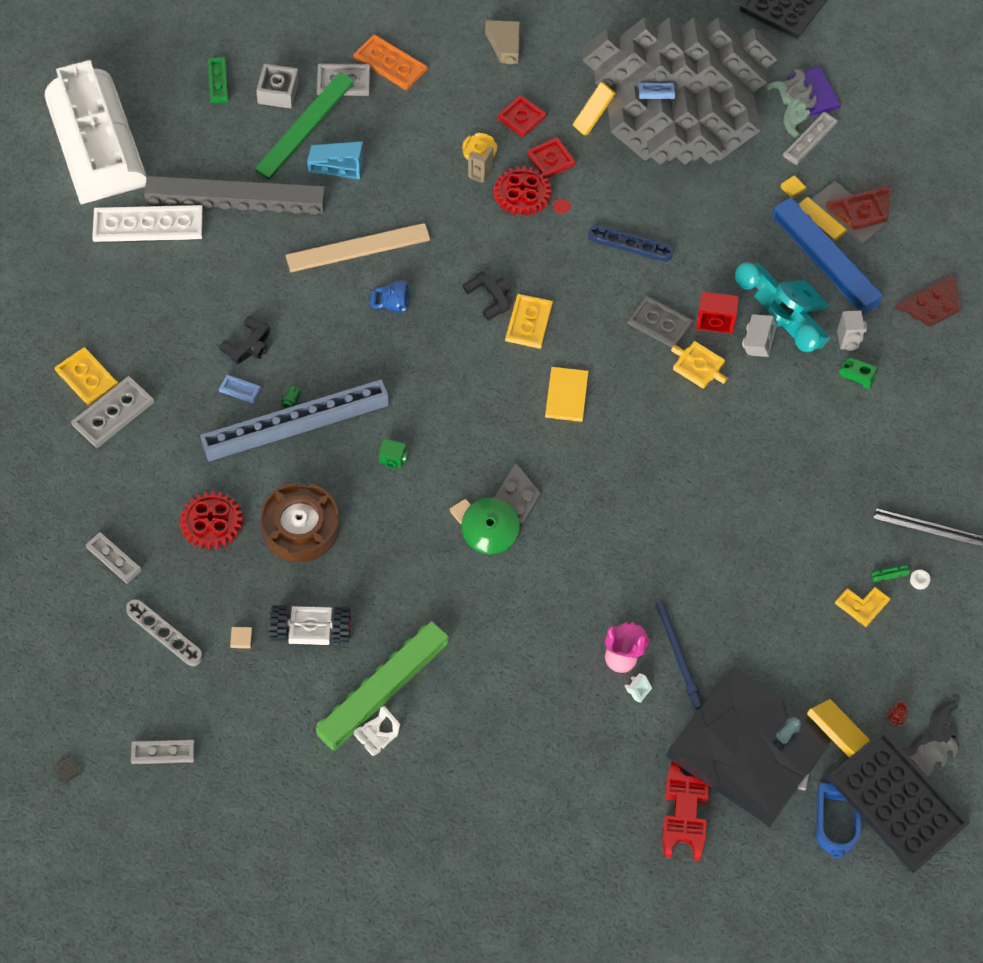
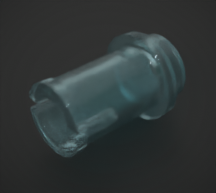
M794 717L787 719L785 726L776 734L778 740L782 743H787L795 732L800 731V721Z

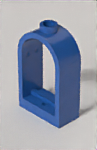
M819 783L816 789V839L825 851L831 853L832 857L842 858L845 853L855 846L860 837L861 815L853 808L852 841L846 844H836L830 841L823 830L824 799L847 800L832 784Z

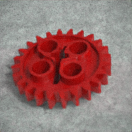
M516 166L514 171L509 168V173L503 171V176L499 175L498 181H495L494 199H497L496 204H501L500 209L506 208V213L513 211V216L519 213V216L522 217L523 213H525L529 217L530 212L536 215V210L542 212V207H547V202H550L551 184H548V178L544 179V173L538 175V169L533 172L532 167L526 170V167L523 166L520 170Z
M205 491L204 497L196 494L197 500L190 498L191 505L184 504L186 510H181L182 517H179V520L182 524H180V528L183 530V537L187 538L188 543L193 541L194 547L200 544L201 550L205 546H208L209 551H211L212 546L219 550L220 544L226 547V541L233 543L232 536L238 537L237 531H242L240 524H243V518H241L243 515L242 511H239L240 505L236 504L235 499L230 500L228 494L223 498L222 492H219L216 496L214 491L211 492V495H207ZM201 527L205 528L204 530H201V531H198V530H197L198 528H201ZM218 528H224L222 531H217Z

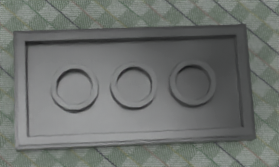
M833 181L811 199L846 229V233L861 246L886 227L887 223L836 181Z

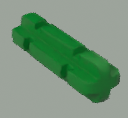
M904 564L900 565L899 568L895 566L881 569V572L880 570L873 571L871 578L876 583L881 582V579L885 581L899 578L900 575L901 577L908 576L909 568Z

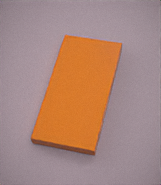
M375 34L353 54L355 60L362 64H370V69L406 91L428 70V66Z

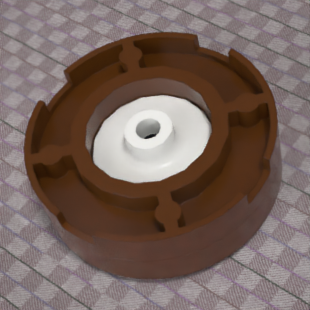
M290 483L276 489L267 497L262 506L260 525L264 542L276 556L287 561L307 562L321 557L332 548L339 534L338 509L334 499L327 491L314 484L307 486Z

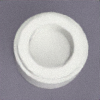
M915 570L910 577V583L916 589L927 588L931 580L930 575L924 570Z

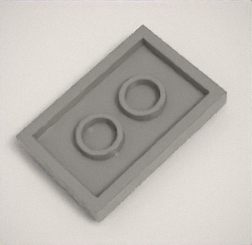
M318 64L317 95H320L337 74L341 72L354 80V84L344 96H369L370 64Z

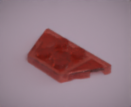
M887 186L826 202V208L853 230L887 222L891 188Z
M952 275L898 303L896 309L911 314V317L921 320L930 327L960 312L961 306L954 276Z

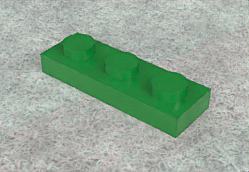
M225 57L209 58L211 103L228 102Z

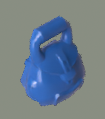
M398 280L385 287L374 289L371 291L369 305L373 309L387 308L390 311L404 313L408 308L409 302L408 283L404 280ZM378 292H382L381 302L377 304Z

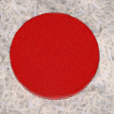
M559 199L554 202L553 208L557 213L565 214L569 212L571 205L567 200Z

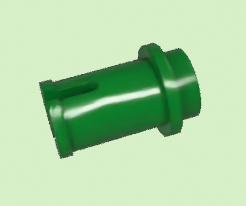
M296 386L289 388L286 397L282 399V407L284 409L296 406L295 402L301 394L300 388L297 387L295 393L294 389Z

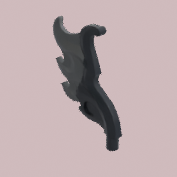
M955 700L947 704L944 702L933 712L930 718L928 734H921L910 747L901 748L927 777H930L932 774L933 766L936 762L941 763V769L944 768L947 763L948 751L952 752L954 758L958 753L957 743L953 739L957 737V730L949 717L950 711L958 708Z

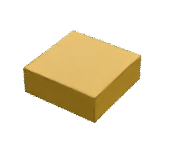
M795 175L781 183V188L791 198H794L806 189V186Z

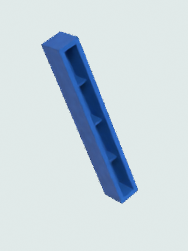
M789 198L774 207L772 218L848 300L862 312V315L880 305L883 296L880 290L870 283L868 277L858 270L857 266L846 257L843 251H840L834 241L826 236L822 228L812 221V218L801 209L797 202Z

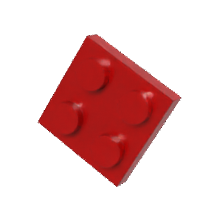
M520 95L498 114L497 119L524 138L546 118V113Z
M558 137L527 150V156L539 170L540 174L544 173V179L575 166V160Z

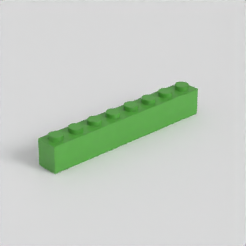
M432 621L427 626L423 625L413 639L409 638L399 652L395 651L385 665L381 664L371 678L367 677L357 691L349 693L343 704L335 706L330 716L319 721L316 728L317 736L333 751L449 644V636Z

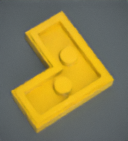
M876 587L864 599H861L847 588L835 601V604L867 627L890 601V598Z

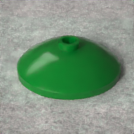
M487 497L477 500L467 508L462 518L461 528L466 543L472 549L482 554L492 555L502 553L514 544L519 534L520 525L518 515L509 503L499 498ZM492 520L494 524L492 526H488L486 524L487 521Z

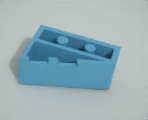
M363 142L311 145L307 160L308 172L360 179L364 164Z

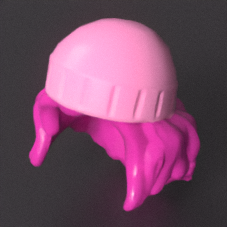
M625 622L618 626H611L608 629L605 639L607 647L605 661L613 671L625 673L634 668L638 657L645 653L650 644L646 630L641 625H635L634 622L630 624Z

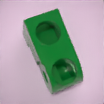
M846 358L839 370L840 376L863 384V387L870 390L877 373V367L852 358Z

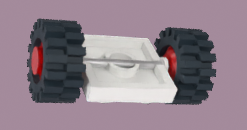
M272 605L270 612V641L287 642L288 630L290 628V644L329 645L331 630L333 643L349 644L350 607H334L333 621H331L332 608L292 606L291 620H289L288 605Z

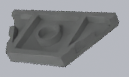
M514 464L494 498H499L509 503L518 515L519 525L523 526L541 493L517 464Z

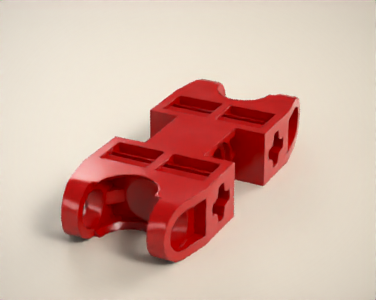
M671 761L666 779L665 800H674L676 811L674 816L665 815L663 820L662 843L664 857L671 858L672 847L676 843L686 842L693 849V860L700 861L706 839L707 820L696 819L697 803L706 804L709 786L694 775H684L680 771V767L673 761Z

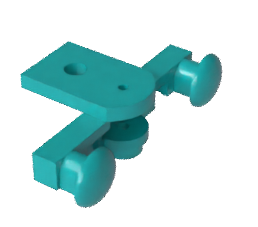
M744 262L737 267L735 272L736 283L742 289L749 290L754 287L759 289L754 297L769 312L767 315L774 317L777 327L783 326L795 339L798 349L803 352H812L815 349L823 348L831 337L807 312L825 310L829 304L806 280L778 283L759 263ZM783 302L794 310L791 315L781 306Z

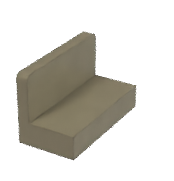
M489 147L485 156L471 151L468 156L469 178L482 183L486 181L493 169V147Z

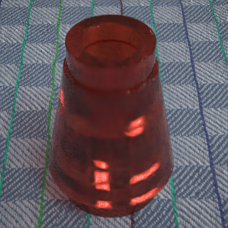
M899 701L888 710L887 718L892 724L902 725L906 722L907 704Z

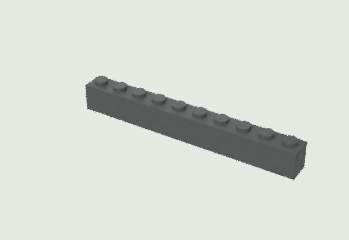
M147 176L144 196L146 203L151 205H202L204 208H237L243 211L254 209L260 212L271 210L278 213L288 211L295 214L306 212L316 215L324 211L325 188L324 186Z

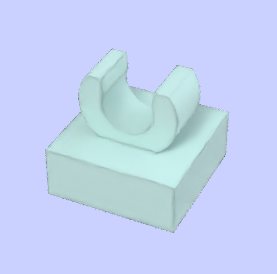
M639 673L637 677H631L632 683L630 685L626 684L625 688L633 696L634 700L641 703L652 687L647 677Z

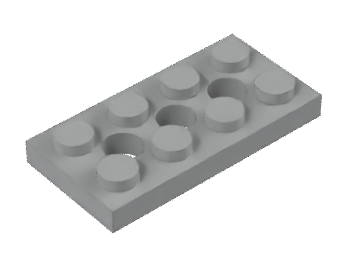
M128 376L72 420L71 423L92 445L98 448L154 403V399ZM125 398L132 399L130 403L122 402ZM111 409L118 410L114 415L108 414ZM96 421H103L101 426H94Z

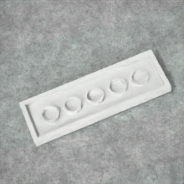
M202 205L94 208L93 241L202 239L203 208Z

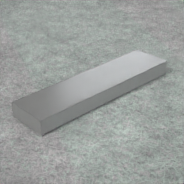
M823 112L783 153V157L798 165L838 123V120Z

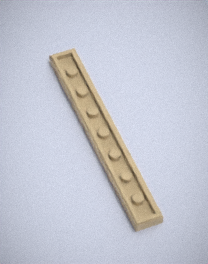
M423 223L287 254L286 260L290 272L430 241L426 225Z

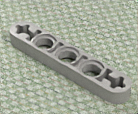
M134 599L128 602L126 611L132 620L186 664L197 666L201 663L202 653L196 645L140 600ZM138 607L139 611L142 613V616L140 617V614L137 611L132 612L131 608ZM149 617L155 619L152 625H146L144 621ZM162 629L170 631L166 637L159 636V632ZM176 641L184 642V646L180 649L174 648L173 644ZM188 649V651L193 655L197 653V659H190V656L186 652V650Z

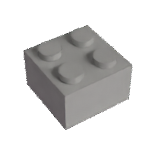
M264 64L256 90L258 104L292 109L299 84L298 69Z

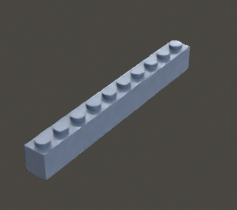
M381 379L200 435L202 447L207 461L210 462L387 407L388 394Z

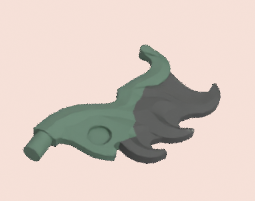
M794 69L796 76L788 81H774L767 85L768 90L777 88L780 91L783 103L788 105L784 115V124L788 134L790 133L795 139L800 136L796 126L807 119L810 115L809 109L814 107L817 102L816 95L813 99H810L812 84L808 88L804 87L805 74L800 69Z

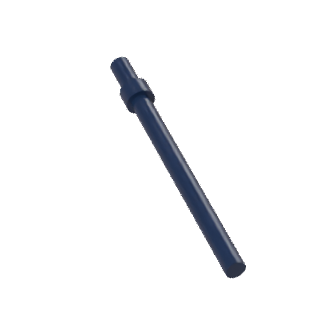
M658 602L656 606L687 685V694L689 697L691 696L695 709L699 710L703 706L699 697L700 691L697 684H694L664 602Z

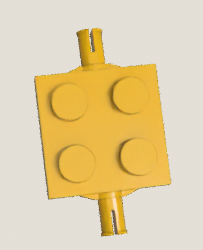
M696 341L685 350L676 345L671 349V352L680 356L673 370L704 389L713 379L720 381L722 384L727 381L728 377L719 373V370L725 364V360Z

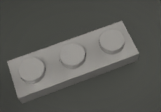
M101 532L86 544V548L126 584L141 572V568Z
M194 740L132 742L131 763L194 762L195 742Z

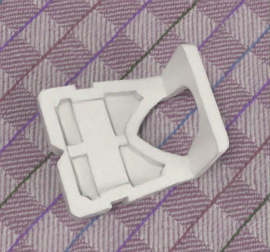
M382 706L379 716L364 724L363 727L360 726L354 730V735L362 744H365V748L369 753L375 756L398 736L400 723ZM386 716L393 724V732H379L380 724Z

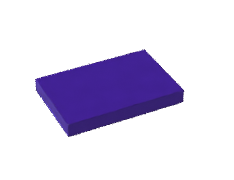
M816 67L803 71L806 79L804 87L808 88L812 84L810 99H813L815 95L817 97L815 106L809 109L810 115L808 117L839 109L840 103L821 68ZM796 73L788 75V80L794 78Z

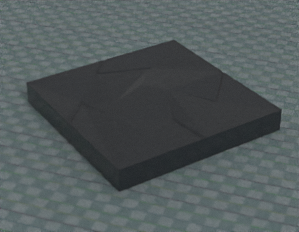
M732 667L668 749L666 757L771 827L833 740L813 719Z

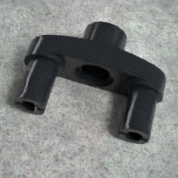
M481 271L473 279L462 284L467 294L479 287H484L488 294L494 297L495 304L482 311L487 320L509 310L504 295L510 292V288L503 277L494 281L488 274Z
M250 315L244 320V325L254 332L239 348H236L224 340L219 346L220 350L227 354L236 364L242 363L251 355L261 359L262 355H265L268 351V345L264 342L269 336L270 327L265 323H260Z

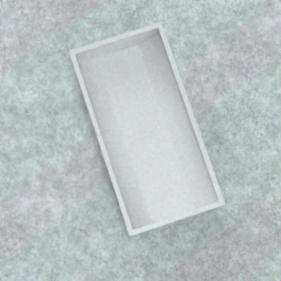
M90 60L56 69L58 78L53 80L46 88L45 99L80 204L145 187L147 176L111 75L104 70L93 69Z

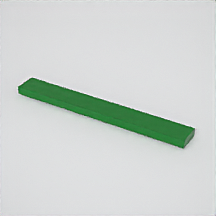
M339 72L256 166L255 171L270 180L351 88L354 80Z

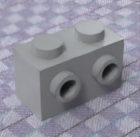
M843 311L837 329L840 349L853 351L859 348L860 342H863V333L867 330L866 321H863L861 311Z
M752 314L751 320L747 323L746 337L742 341V346L745 348L747 355L769 357L777 328L773 316Z

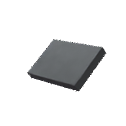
M646 295L629 318L627 324L673 348L674 345L677 346L693 324V320Z

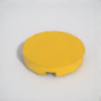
M476 133L474 136L470 135L465 139L462 150L464 156L468 159L471 151L485 156L489 147H493L494 158L497 153V144L491 136L484 133Z

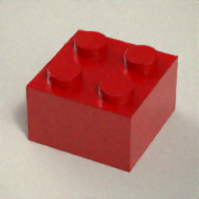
M702 292L696 330L732 334L737 316L738 296Z

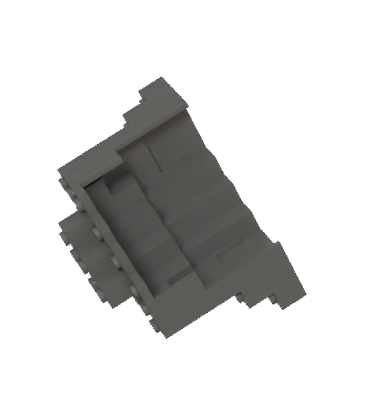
M644 17L619 38L606 28L581 48L582 61L594 70L595 83L599 86L603 82L616 93L608 104L610 132L644 161L652 157L661 165L667 159L671 161L677 157L681 162L687 164L692 159L696 161L702 157L711 164L716 160L720 161L760 132L753 93L767 83L764 70L775 63L778 58L776 48L755 28H752L740 38L719 17L706 27L694 17L682 27H679L670 17L655 27ZM674 83L675 99H639L638 84Z

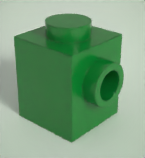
M383 439L379 452V463L391 469L401 468L403 462L406 463L409 452L406 451V444Z

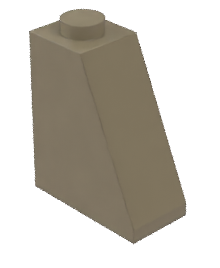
M486 20L485 34L500 62L509 65L513 63L518 64L519 22Z

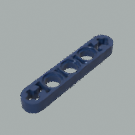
M593 225L589 228L588 237L593 242L665 262L673 257V248L668 244L600 225ZM615 236L618 240L613 242L609 240V237ZM633 241L635 245L628 246L626 242ZM644 246H651V247H652V250H651V251H645V250L643 249V247H644Z

